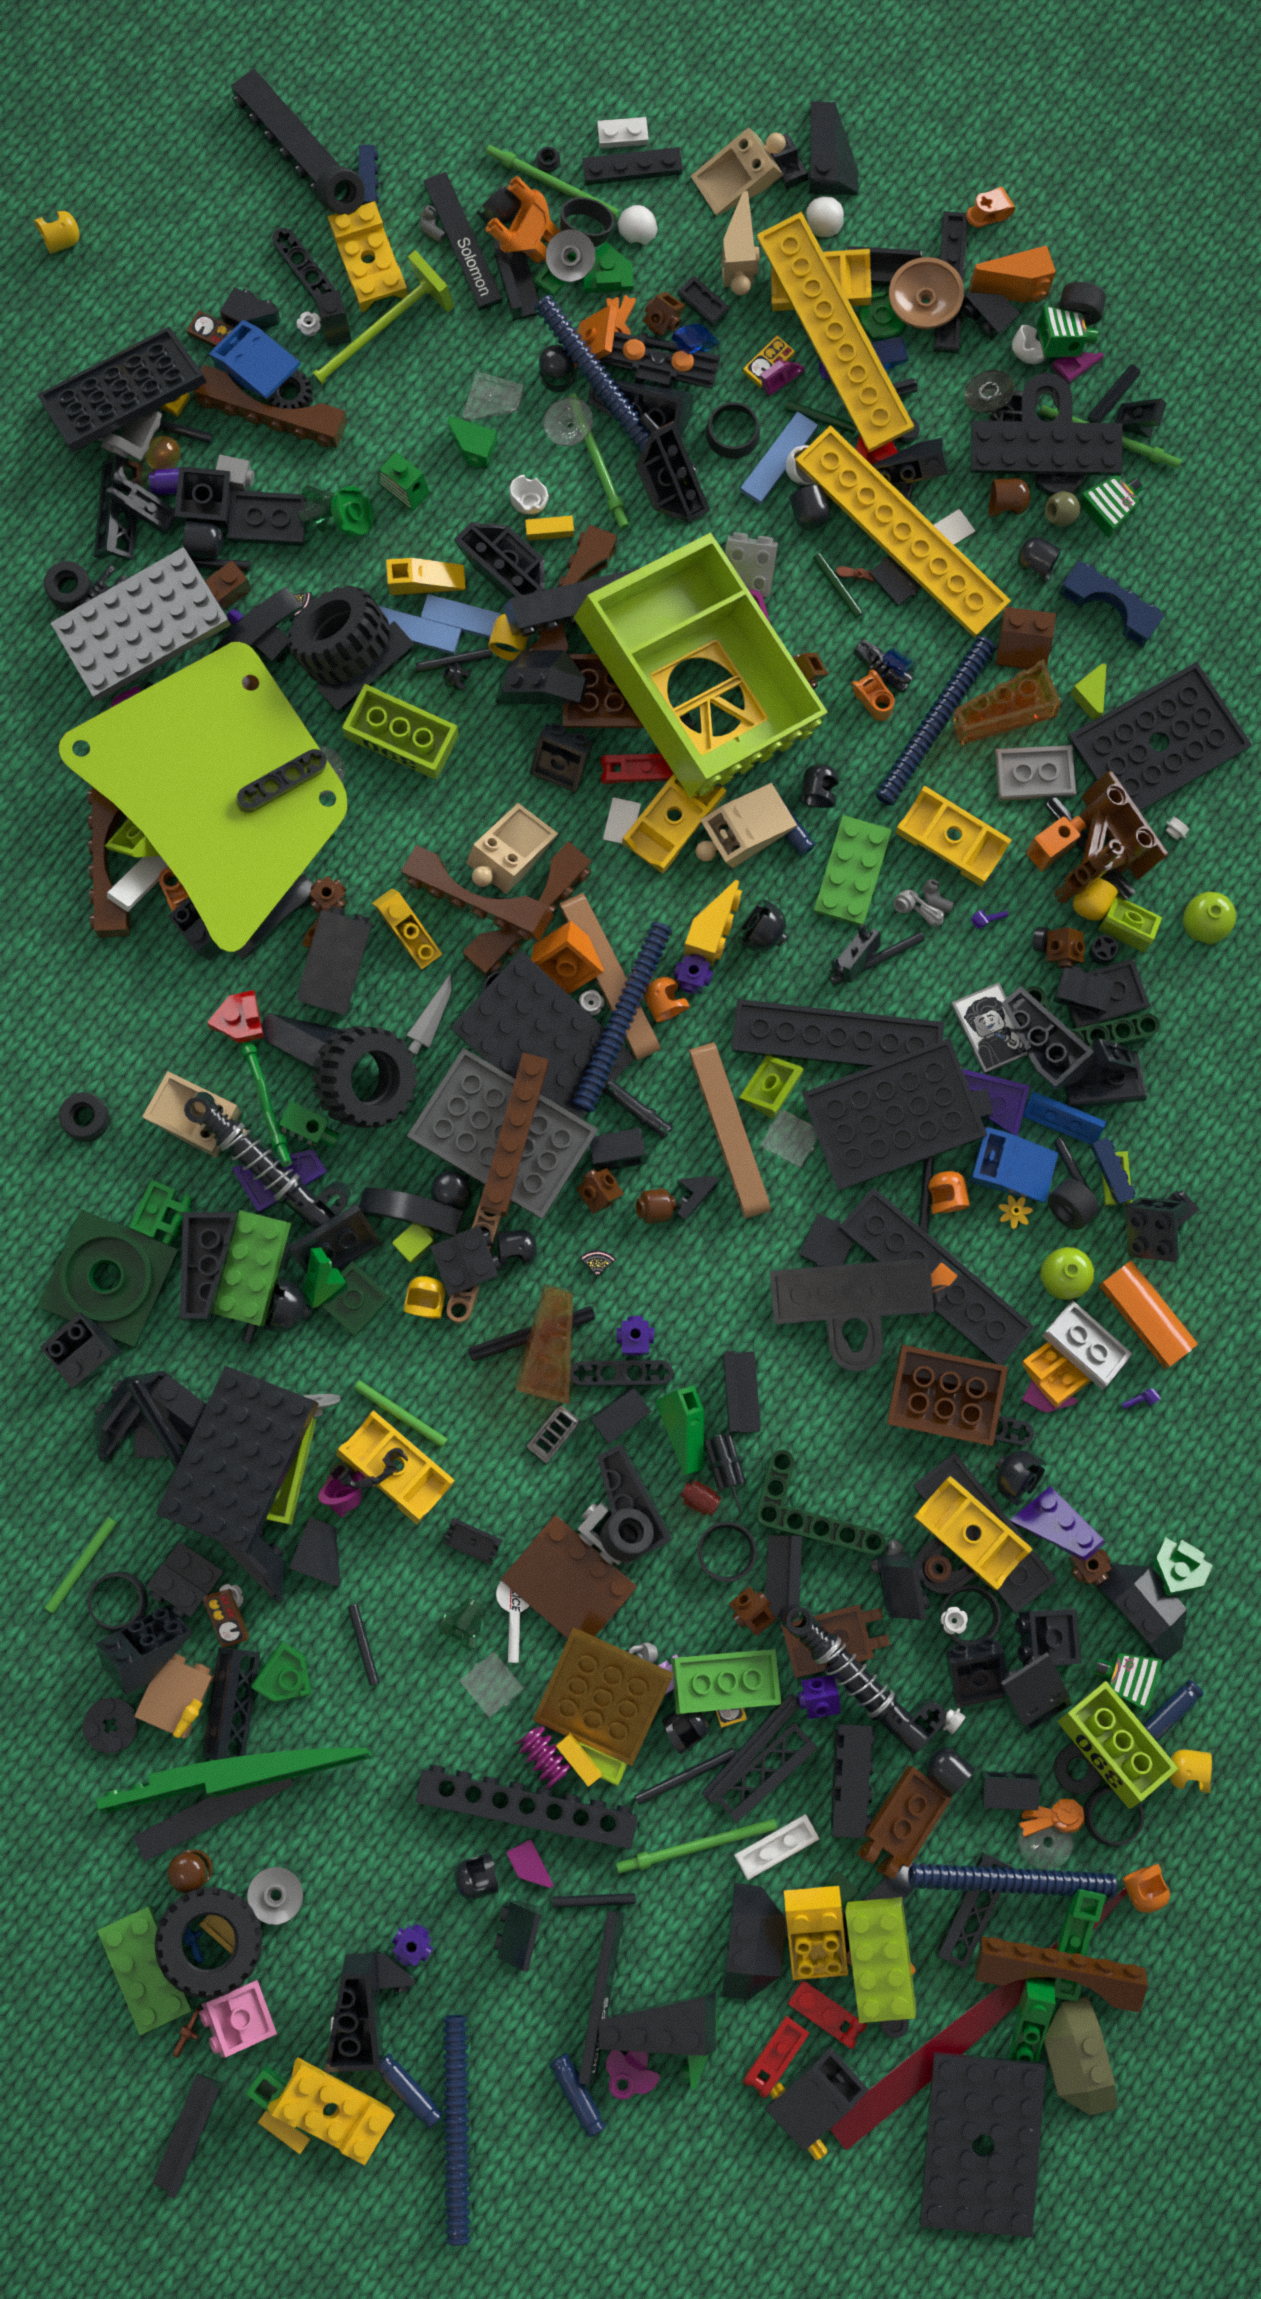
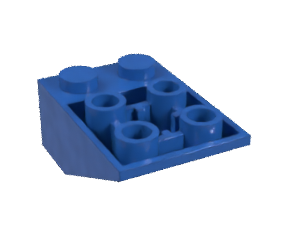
M242 320L209 353L217 368L227 372L232 381L266 399L301 365L297 359L261 329L245 320Z
M986 1127L987 1136L979 1141L969 1183L1046 1203L1058 1153L1016 1135Z

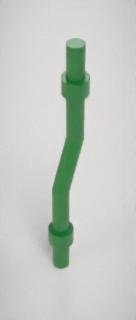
M251 1040L242 1042L240 1050L243 1059L248 1062L256 1085L263 1116L271 1135L270 1143L273 1150L277 1152L282 1167H288L292 1164L287 1151L288 1143L285 1135L281 1134L272 1109L265 1078L257 1059L258 1052L256 1046L251 1043Z

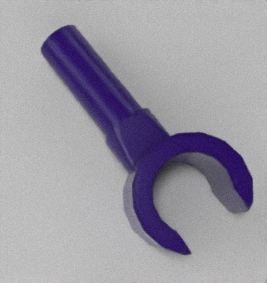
M230 610L226 615L230 624L234 626L244 617L237 610Z
M980 910L973 915L971 921L976 928L981 929L994 920L1008 917L1009 914L1008 911H1003L986 916L984 911Z
M1147 1389L1141 1395L1121 1404L1123 1409H1126L1145 1400L1151 1406L1160 1399V1396L1155 1389Z

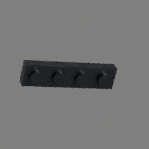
M680 147L582 158L585 186L682 175L683 173Z

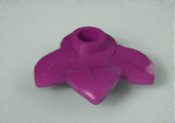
M612 2050L606 2061V2069L611 2076L609 2090L615 2098L624 2100L630 2098L634 2093L646 2094L657 2085L660 2074L646 2069L648 2066L647 2052L628 2051L625 2056L619 2050ZM625 2079L628 2082L627 2088H618V2081Z

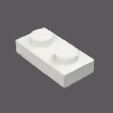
M646 117L598 121L600 149L648 145Z

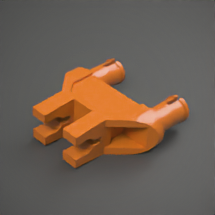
M516 176L509 182L513 187L508 185V190L522 201V206L510 229L508 230L497 218H493L488 223L489 226H486V231L500 242V249L504 253L523 251L536 264L540 263L541 259L546 262L547 247L540 239L548 244L561 231L550 220L544 196L538 190H531L519 176Z

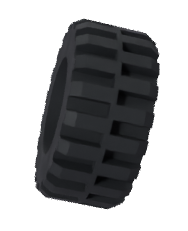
M353 586L335 587L330 592L325 591L321 593V596L317 599L313 598L306 608L303 607L298 618H295L292 622L293 628L289 629L288 647L291 654L309 677L319 683L339 684L340 681L347 682L351 680V677L361 675L364 669L370 668L374 664V660L382 655L383 647L387 646L390 630L387 617L368 592Z
M353 1026L352 1028L339 1030L338 1035L333 1034L327 1039L328 1045H322L318 1053L321 1056L319 1059H315L313 1067H316V1074H312V1082L316 1083L317 1087L314 1089V1094L316 1098H321L319 1102L321 1108L324 1111H329L328 1116L333 1120L340 1121L341 1124L348 1126L380 1128L384 1127L386 1123L391 1124L398 1119L397 1114L403 1115L407 1110V1102H412L414 1097L412 1090L413 1087H417V1080H414V1073H417L416 1064H412L411 1060L414 1059L411 1050H405L407 1044L402 1038H397L395 1033L376 1027ZM368 1052L377 1064L379 1080L374 1093L368 1099L361 1102L353 1092L351 1072L356 1061Z
M216 1887L199 1888L185 1893L175 1900L161 1917L155 1935L156 1960L167 1981L180 1992H184L192 1997L206 1999L224 1996L243 1985L245 1980L255 1970V1966L261 1956V1946L263 1944L261 1925L254 1910L237 1894ZM204 1915H216L223 1918L230 1924L235 1935V1947L231 1957L220 1967L210 1970L199 1969L188 1962L182 1950V1937L185 1929L193 1920Z

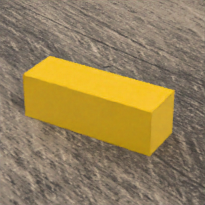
M573 516L525 520L527 541L574 537Z
M571 1733L557 1743L556 1747L588 1787L602 1776L603 1773Z
M267 2110L258 2121L260 2125L299 2154H301L311 2139L294 2127L271 2116Z

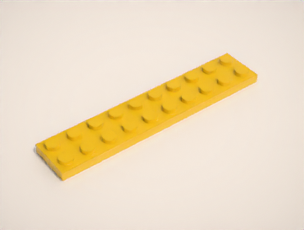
M802 212L757 234V239L868 452L914 430V424Z
M831 425L795 459L796 465L812 481L820 485L825 493L974 638L1011 602L996 585Z

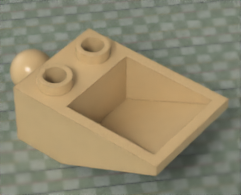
M747 128L691 175L716 216L737 206L743 191H748L750 199L766 190L783 176L782 171L770 154H777L784 150L786 145L785 138L780 133H772L768 136L766 145H764L759 136L750 128ZM755 164H758L760 167L755 169Z
M743 191L723 239L721 260L723 286L731 287L732 291L739 296L749 292L751 285H753L754 275H758V262L760 261L759 247H754L748 191Z
M770 783L722 805L702 818L701 822L713 841L700 842L696 847V855L702 861H710L715 857L716 850H719L725 862L734 868L798 827L775 787ZM723 826H728V827H729L728 832H726L725 830H723L722 827H723Z
M517 803L473 845L466 862L474 869L472 873L473 882L479 887H486L492 883L507 894L525 876L557 837L558 833Z
M167 1071L142 1117L186 1143L217 1158L221 1148L216 1145V1140L213 1138L215 1134L212 1133L208 1138H205L207 1130L203 1129L205 1125L202 1124L200 1126L198 1123L188 1120L184 1112L185 1104L197 1092H207L213 1096L215 1103L219 1106L217 1110L222 1108L224 1111L222 1114L224 1116L225 1114L229 1115L227 1117L228 1120L231 1118L238 1120L242 1113L237 1105ZM195 1102V1109L204 1113L206 1111L205 1106L201 1102Z

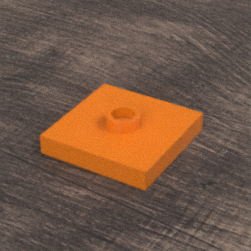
M612 305L579 322L578 334H581L582 341L585 340L587 342L586 347L591 348V354L595 353L596 360L612 353L617 308Z

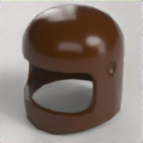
M1017 478L992 480L988 510L990 517H999L1001 512L1005 510H1013L1015 516L1021 515L1027 510L1030 502V492L1026 482Z
M197 1849L187 1850L174 1857L169 1863L167 1879L176 1891L188 1893L204 1887L209 1882L213 1873V1863L204 1851ZM191 1852L201 1854L206 1859L209 1865V1874L207 1879V1870L204 1861L198 1855L193 1854Z

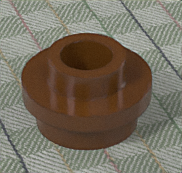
M935 1555L926 1561L924 1571L929 1580L940 1583L950 1577L952 1567L946 1557ZM935 1564L942 1566L940 1574L934 1573L933 1566Z

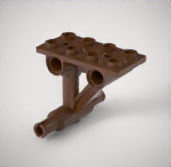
M1112 771L1106 772L1081 796L1087 808L1081 812L1080 818L1085 822L1086 828L1090 831L1083 862L1067 875L1065 883L1055 890V898L1061 893L1063 894L1057 899L1060 903H1067L1075 894H1082L1103 874L1113 869H1116L1118 872H1125L1130 869L1135 878L1139 880L1168 856L1167 851ZM1106 834L1110 842L1107 846L1103 848V843Z

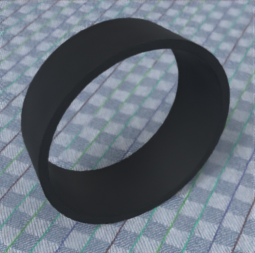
M586 197L572 198L563 204L560 219L561 232L577 230L566 221L567 217L576 214L587 215L598 220L605 228V232L584 234L591 240L594 247L606 242L614 226V216L608 207L597 200Z
M729 402L720 405L713 411L707 423L705 434L708 445L716 454L729 459H737L747 456L756 448L760 439V428L757 416L751 408L742 403ZM727 410L742 411L755 422V434L744 445L735 447L724 445L713 435L711 429L713 418Z
M720 1522L709 1527L703 1533L698 1543L697 1555L702 1569L710 1577L718 1581L731 1582L741 1579L750 1572L756 1561L757 1549L754 1538L746 1528L733 1522ZM721 1528L737 1530L746 1538L750 1546V1559L747 1566L740 1573L730 1577H722L711 1572L706 1567L702 1557L704 1541L712 1532Z
M118 1571L104 1575L92 1586L88 1595V1609L92 1618L99 1626L109 1631L117 1632L132 1622L140 1620L147 1610L148 1596L143 1583L137 1577L127 1572ZM115 1576L129 1580L136 1587L139 1594V1607L134 1617L127 1623L119 1626H109L103 1624L94 1616L91 1607L92 1594L95 1587L102 1580Z
M968 1585L957 1588L948 1595L943 1604L941 1616L945 1612L949 1600L956 1594L971 1591L982 1595L989 1602L993 1613L992 1624L988 1632L975 1640H963L948 1633L956 1642L972 1646L979 1644L981 1639L992 1638L996 1634L1001 1622V1611L997 1600L990 1592L978 1586Z
M1105 1785L1096 1789L1088 1797L1084 1806V1824L1089 1834L1096 1841L1107 1846L1124 1845L1135 1839L1140 1833L1144 1823L1143 1808L1138 1803L1140 1823L1132 1837L1122 1842H1112L1103 1838L1093 1825L1092 1811L1096 1801L1102 1795L1114 1791L1110 1785Z

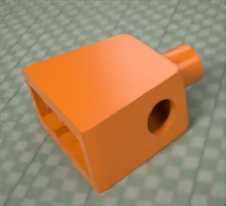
M1079 816L1074 817L1070 821L1066 817H1062L1033 839L1026 851L1027 856L1043 872L1075 846L1080 838V832L1086 828L1085 822Z

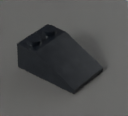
M512 1899L509 1906L503 1905L500 1922L505 1923L503 1934L497 1933L494 1950H498V1959L528 1972L542 1906Z

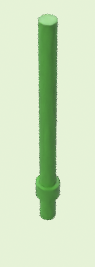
M488 145L485 154L501 161V164L509 169L514 168L572 198L586 197L601 202L609 208L614 219H617L620 213L619 209L517 159V155L509 151L505 153L492 145Z
M576 393L570 394L567 398L607 495L609 510L611 513H614L619 528L621 530L629 527V523L623 511L625 507L621 497L617 496Z
M1042 405L1039 414L1055 420L1058 416V411ZM1072 416V422L1088 423ZM1122 436L1123 448L1149 457V461L1159 464L1161 462L1179 469L1182 459L1164 453V449L1155 446V448Z
M774 1818L653 1853L642 1852L637 1854L635 1858L617 1862V1869L619 1874L638 1868L645 1870L651 1868V1865L776 1830L777 1824Z

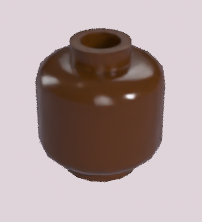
M664 1188L642 1191L635 1202L637 1216L639 1219H643L646 1224L667 1222L671 1219L673 1211H676V1200Z

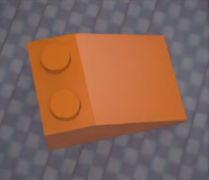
M1047 245L976 264L969 292L1003 295L1007 300L1022 303L1042 301L1048 297L1056 273Z

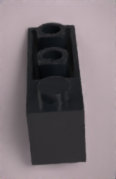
M943 438L916 443L872 465L892 486L948 475L947 456Z

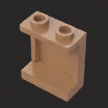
M175 1653L149 1683L134 1717L174 1733L185 1707L190 1705L193 1699H197L202 1703L210 1683L214 1680V1675L209 1674L211 1669L198 1663L194 1667L184 1663L185 1657ZM193 1722L180 1737L184 1739L189 1738L193 1729L191 1727Z

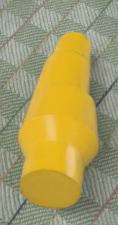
M193 1699L190 1705L185 1707L173 1733L174 1737L180 1738L188 1726L197 1718L199 1710L203 1705L199 1700Z

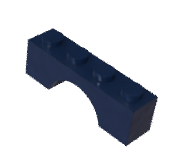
M1078 561L1059 591V595L1078 607L1092 601H1102L1112 605L1122 617V635L1144 648L1164 617L1156 606L1146 604L1134 592L1124 590L1118 586L1114 579L1102 576L1092 565L1084 564L1081 561Z

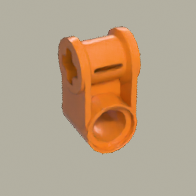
M998 187L992 191L979 194L975 199V205L967 211L966 218L971 225L983 227L997 221L1006 220L1015 212L1016 208L1004 188Z
M872 669L868 672L869 675L858 682H851V688L855 696L863 703L875 720L885 721L892 715L894 697L883 683L879 674ZM883 702L887 704L888 707L885 709L878 708L876 704Z
M168 867L159 874V883L173 912L189 895L179 880L175 886L170 887L166 885L169 877H176Z

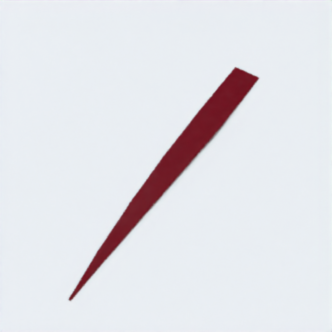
M1126 1888L1103 1905L1099 1923H1094L1093 1930L1127 1894ZM1058 1941L1049 1948L1056 1950ZM1033 1977V1978H1038V1979L1044 1980L1046 1977ZM1026 1979L1014 1981L996 1988L869 2089L858 2103L830 2128L842 2146L848 2150L931 2081L933 2052L962 2054L984 2036L1019 2003Z

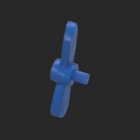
M188 1925L185 1929L184 1940L188 1946L191 1945L196 1961L202 1963L205 1961V1958L197 1941L198 1937L202 1936L203 1933L201 1930L196 1933L191 1931Z

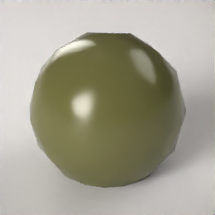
M1058 492L1052 495L1045 505L1046 517L1055 526L1067 527L1074 523L1080 515V503L1072 493Z

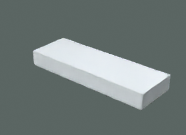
M161 856L143 857L107 893V898L128 912L159 881L161 871L169 866Z
M804 1814L739 1851L734 1856L747 1880L816 1842L819 1840V1837L807 1815Z

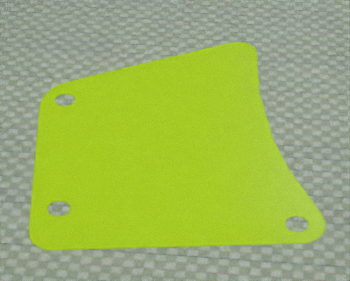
M241 642L227 644L66 732L59 744V753L64 763L113 802L144 833L185 888L213 941L219 948L228 952L237 951L247 943L334 833L347 811V793L328 761L325 770L320 775L256 811L244 812L238 807L237 794L241 788L311 749L320 750L259 656L250 646ZM254 675L258 678L259 686L256 690L248 691L243 687L242 680L245 676ZM76 741H86L90 746L89 754L84 757L75 755L72 746ZM312 757L310 764L304 767L305 774H307V767L315 764L319 767L320 759L314 760ZM288 769L285 773L286 777L290 780L300 778V773L296 769ZM267 781L263 785L264 789L269 793L278 790V785L273 781ZM258 787L256 788V795L248 797L247 794L244 795V803L248 801L250 804H253V798L260 794ZM326 790L333 792L336 796L335 804L330 807L323 806L319 801L320 793Z

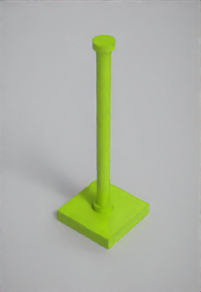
M416 250L408 258L420 285L319 371L317 369L313 371V375L320 384L325 383L326 377L425 293L431 294L446 312H449L454 307L448 286Z

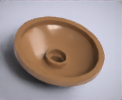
M931 257L917 258L904 264L893 276L889 288V301L896 316L907 325L919 329H933L951 321L959 312L964 298V285L959 273L947 262ZM927 299V300H929L930 302L927 303V304H924V303H922V300Z

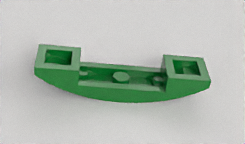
M1082 1889L1077 1890L1062 1925L1057 1951L1086 1956L1094 1923H1099L1106 1898L1105 1894ZM1051 1978V1982H1054L1055 1997L1078 2002L1082 1984L1063 1978Z

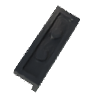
M493 242L495 260L513 321L539 315L540 313L534 310L539 300L525 253L523 251L504 253L500 249V242Z
M848 247V250L870 249L871 285L890 286L893 276L900 267L911 260L922 258L921 250Z
M724 1351L723 1364L729 1433L759 1432L761 1426L755 1353Z
M770 1535L768 1537L765 1597L771 1603L768 1608L775 1617L781 1618V1614L787 1606L792 1604L799 1605L802 1536ZM799 1612L795 1613L792 1618H799Z

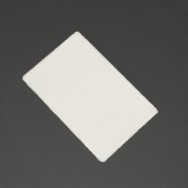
M960 509L934 524L953 545L975 532Z
M613 798L603 839L622 843L623 836L638 818L641 804Z

